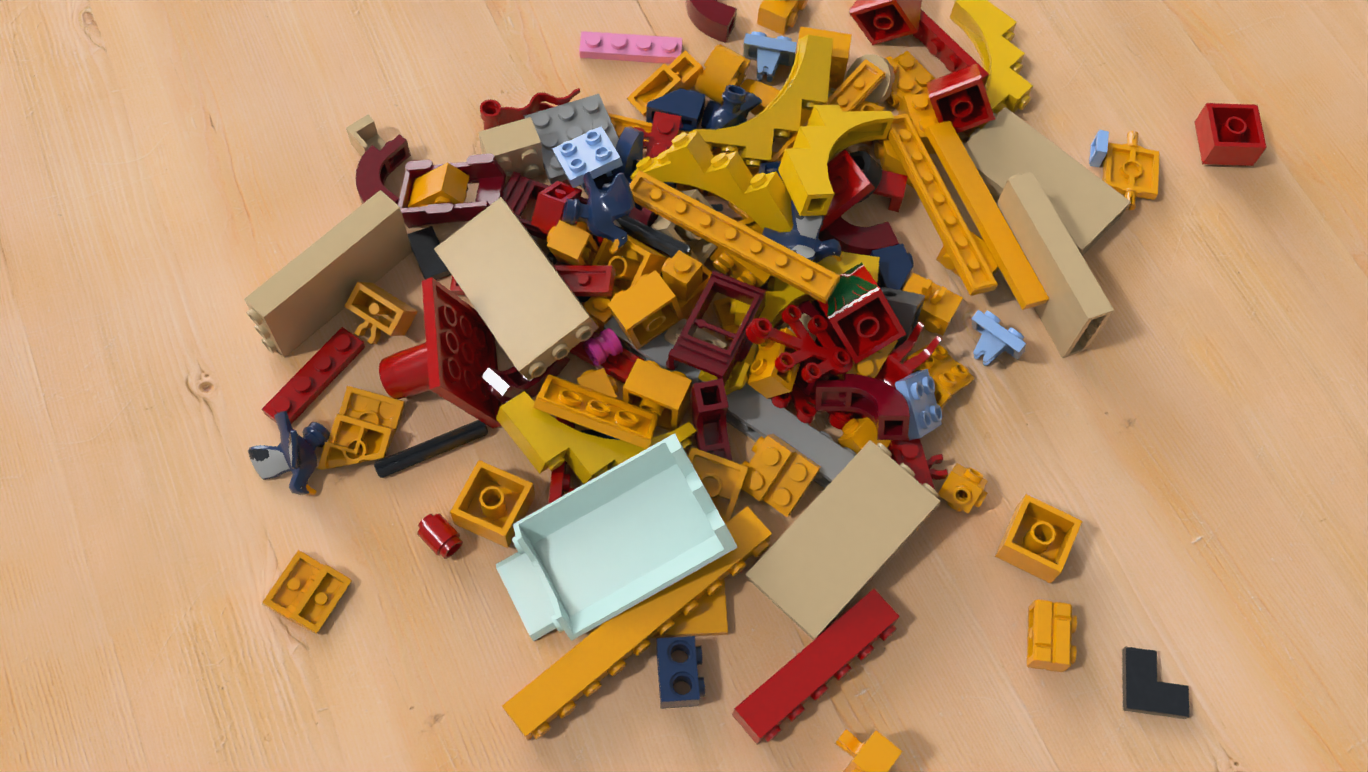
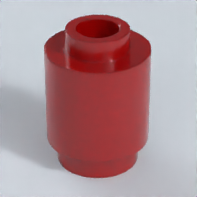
M440 513L435 515L428 514L418 524L420 529L417 535L437 556L441 555L444 559H447L455 554L463 544V541L459 538L460 534Z

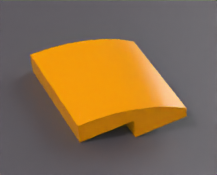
M298 550L262 604L299 626L317 634L352 580L327 564L323 565Z

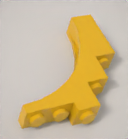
M956 0L950 19L973 42L982 60L984 70L989 73L985 90L993 113L998 114L1005 107L1013 113L1018 108L1020 110L1024 109L1031 100L1029 94L1033 85L1018 74L1023 67L1021 62L1025 53L1011 43L1015 36L1013 31L1017 22L988 0ZM987 123L965 130L963 133L970 137L975 129L978 127L982 129Z
M808 34L799 39L795 62L786 83L777 97L762 112L747 122L716 130L694 129L688 132V134L699 131L710 150L712 146L721 147V152L732 153L738 150L743 161H746V166L760 167L761 163L771 161L773 135L777 138H790L791 134L799 131L802 108L813 110L814 105H823L828 102L833 38Z
M814 105L807 126H800L793 148L785 149L778 169L800 216L827 214L834 196L828 177V161L839 151L851 145L868 140L886 139L894 120L891 111H842L839 105Z
M699 131L688 135L685 132L679 134L672 140L673 144L668 150L663 151L657 157L650 158L648 156L640 160L636 165L637 169L631 175L633 180L640 170L661 182L686 184L712 192L741 209L762 229L766 227L778 232H790L793 229L792 199L777 171L766 175L765 173H760L753 177L738 151L729 154L720 153L714 157Z
M841 252L843 256L841 262H838L832 256H828L817 263L841 275L862 262L876 283L878 280L880 257ZM769 277L765 307L759 318L768 319L772 324V328H774L782 320L781 314L788 305L798 307L802 302L808 300L812 302L817 299L776 277ZM732 298L730 314H735L734 325L740 327L751 305ZM753 343L744 360L750 364L746 373L748 378L751 372V365L759 348L758 344Z
M525 391L500 406L496 417L539 474L548 468L550 471H553L566 461L583 484L646 450L622 440L604 439L582 433L567 426L550 414L533 408L535 402ZM688 422L672 432L653 437L650 447L675 433L682 447L686 450L692 445L690 439L697 430Z

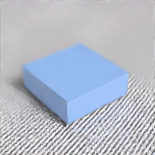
M1099 130L1090 146V166L1099 168L1108 150L1109 131Z

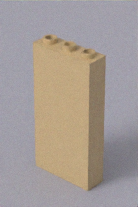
M1006 107L998 114L993 113L995 120L988 122L982 129L979 127L975 129L969 137V141L965 144L963 143L996 203L998 202L1005 184L1011 176L1019 173L1023 175L1033 171L1083 256L1122 217L1131 201Z
M1033 171L1023 175L1020 173L1015 174L1007 180L997 206L1049 297L1045 304L1035 306L1034 309L1061 357L1065 358L1087 350L1114 309Z
M380 190L244 299L249 308V311L246 313L256 324L254 328L263 337L261 341L270 352L277 351L285 358L345 308L344 306L357 282H377L412 253L400 207Z
M502 197L434 248L516 369L529 381L541 376L547 367L556 360L567 356L573 347L589 339L593 332L599 328Z
M870 440L745 574L747 579L813 640L832 624L939 506L940 500L937 498L939 494L927 483L921 485L914 479L915 473L904 463L898 465L891 459L892 453L881 443L875 445Z

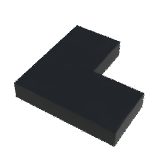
M432 226L408 234L412 252L425 280L431 277L438 280L452 275L434 250L440 242Z
M1132 647L1123 648V711L1180 719L1189 718V686L1157 681V651Z

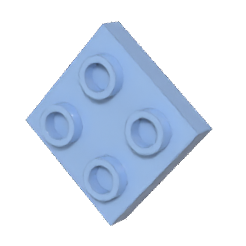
M757 31L751 34L746 33L743 56L757 60V80L761 81L763 75L766 74L767 82L770 83L779 64L793 67L797 42H792L791 38L785 36H778L777 39L770 38L765 33Z
M602 126L553 148L555 157L573 188L579 185L583 189L586 188L583 176L587 172H590L593 179L603 174L610 177L612 176L611 170L623 165L619 154Z
M978 310L971 318L972 328L982 334L973 351L974 359L977 360L981 355H984V366H988L1004 351L1017 360L1025 352L1026 343L1023 341L1024 336L1012 327L1009 330L999 324L1001 320L989 311L983 313Z
M928 369L916 371L895 382L896 389L904 396L909 407V440L921 438L942 425V410L936 403L934 395L935 383L933 378L929 376Z

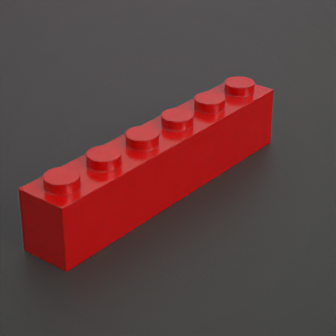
M873 589L736 706L732 716L756 744H759L763 739L767 743L770 742L782 731L779 727L781 723L787 718L791 722L794 721L806 710L803 706L805 702L811 697L814 701H817L828 691L829 688L826 684L834 677L838 681L841 680L852 669L849 664L857 657L860 661L865 659L875 649L872 644L877 639L881 638L885 641L897 630L894 624L900 616Z

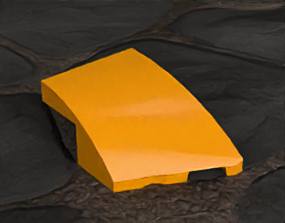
M347 386L339 414L336 413L329 440L325 442L317 469L324 470L385 458L406 402Z

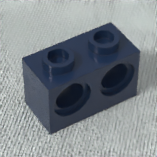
M695 636L657 638L656 652L660 709L698 706L700 697L705 696L704 677H698L697 665H702L701 645H695ZM681 650L687 654L688 659L683 663H678L671 658V654L674 651ZM680 681L686 682L690 686L691 691L685 695H680L674 691V684Z

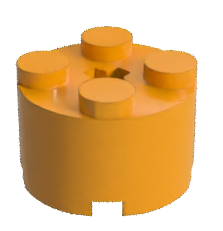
M717 45L704 64L703 75L699 74L695 90L723 105L722 93L725 91L726 86L735 85L740 87L746 79L747 75L745 73L751 61L726 46Z

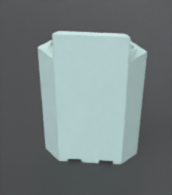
M674 433L514 523L515 537L512 538V541L518 552L497 563L496 569L533 641L555 629L560 633L565 631L572 641L738 548Z

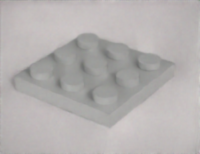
M599 94L524 116L525 118L531 117L540 138L543 167L550 184L568 179L555 157L553 148L601 126L614 148H616L619 140Z

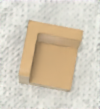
M369 114L346 127L351 145L361 156L371 145L381 150L386 144L378 135L375 122Z

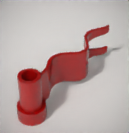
M580 88L573 90L568 96L558 98L547 93H537L531 98L529 104L523 108L501 107L500 103L496 100H485L480 105V116L483 120L484 130L525 119L524 116L553 107L545 102L555 105L566 104L575 95L580 93Z
M919 322L908 339L887 357L882 369L875 378L888 383L896 389L895 382L912 374L916 368L926 362L942 341V338L937 336L922 352L901 364L902 359L914 347L924 327V324ZM857 413L861 418H866L865 415Z

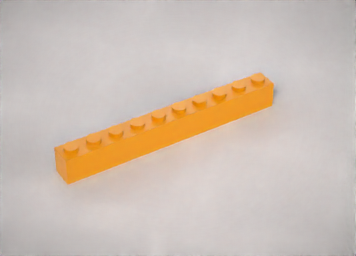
M748 506L726 523L738 548L604 622L502 705L504 711L527 740L532 737L536 740L550 730L551 726L549 723L558 715L561 718L566 717L577 707L574 702L585 694L586 697L594 694L602 686L600 681L608 674L612 677L615 676L627 665L625 660L633 653L639 656L651 645L649 640L657 633L661 636L665 635L675 626L673 620L681 613L685 616L689 615L699 606L697 600L706 593L709 597L712 596L723 586L721 581L729 574L732 577L736 576L746 567L745 561L752 555L757 558L769 548L768 542L772 533Z

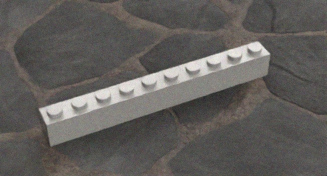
M614 316L604 325V330L609 327L614 331L623 348L645 361L651 360L659 364L663 369L685 374L688 379L692 380V385L704 382L698 378L701 370L679 362L675 370H669L666 367L668 354L671 348L673 349L674 347L673 344L664 339L668 329L636 350L619 327ZM747 383L741 390H736L726 395L729 405L726 414L727 423L755 442L759 437L766 438L767 435L772 433L821 466L813 481L823 488H826L857 455L853 450L847 447L843 448L835 443L833 438L826 432L817 431L809 423H803L798 420L796 415H793L785 408L774 406L771 399H767Z

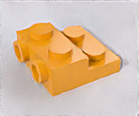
M908 50L894 59L891 56L885 58L893 67L895 80L891 87L892 92L886 101L898 112L905 95L928 93L927 82L935 79Z
M769 434L766 438L761 436L751 449L755 453L751 461L747 462L745 460L741 464L749 467L742 489L758 501H765L788 517L814 480L821 466L775 434Z
M691 447L688 457L726 524L733 516L749 467Z

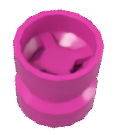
M609 327L601 331L597 338L591 337L583 342L587 355L597 367L605 363L609 355L615 357L623 352L620 340Z

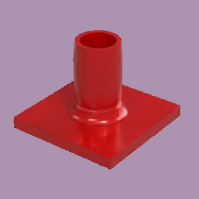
M433 277L423 280L422 291L426 342L399 351L381 360L379 375L384 389L394 399L406 398L431 390L494 429L502 426L496 419L501 402L486 390L489 383L481 377L488 368L498 370L494 335L473 307Z

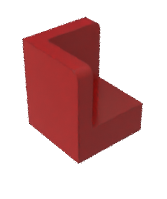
M882 170L881 182L872 194L889 197L888 210L899 212L908 176Z

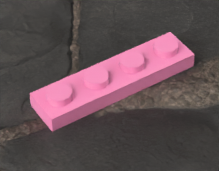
M581 31L579 56L580 58L671 64L681 54L682 38Z

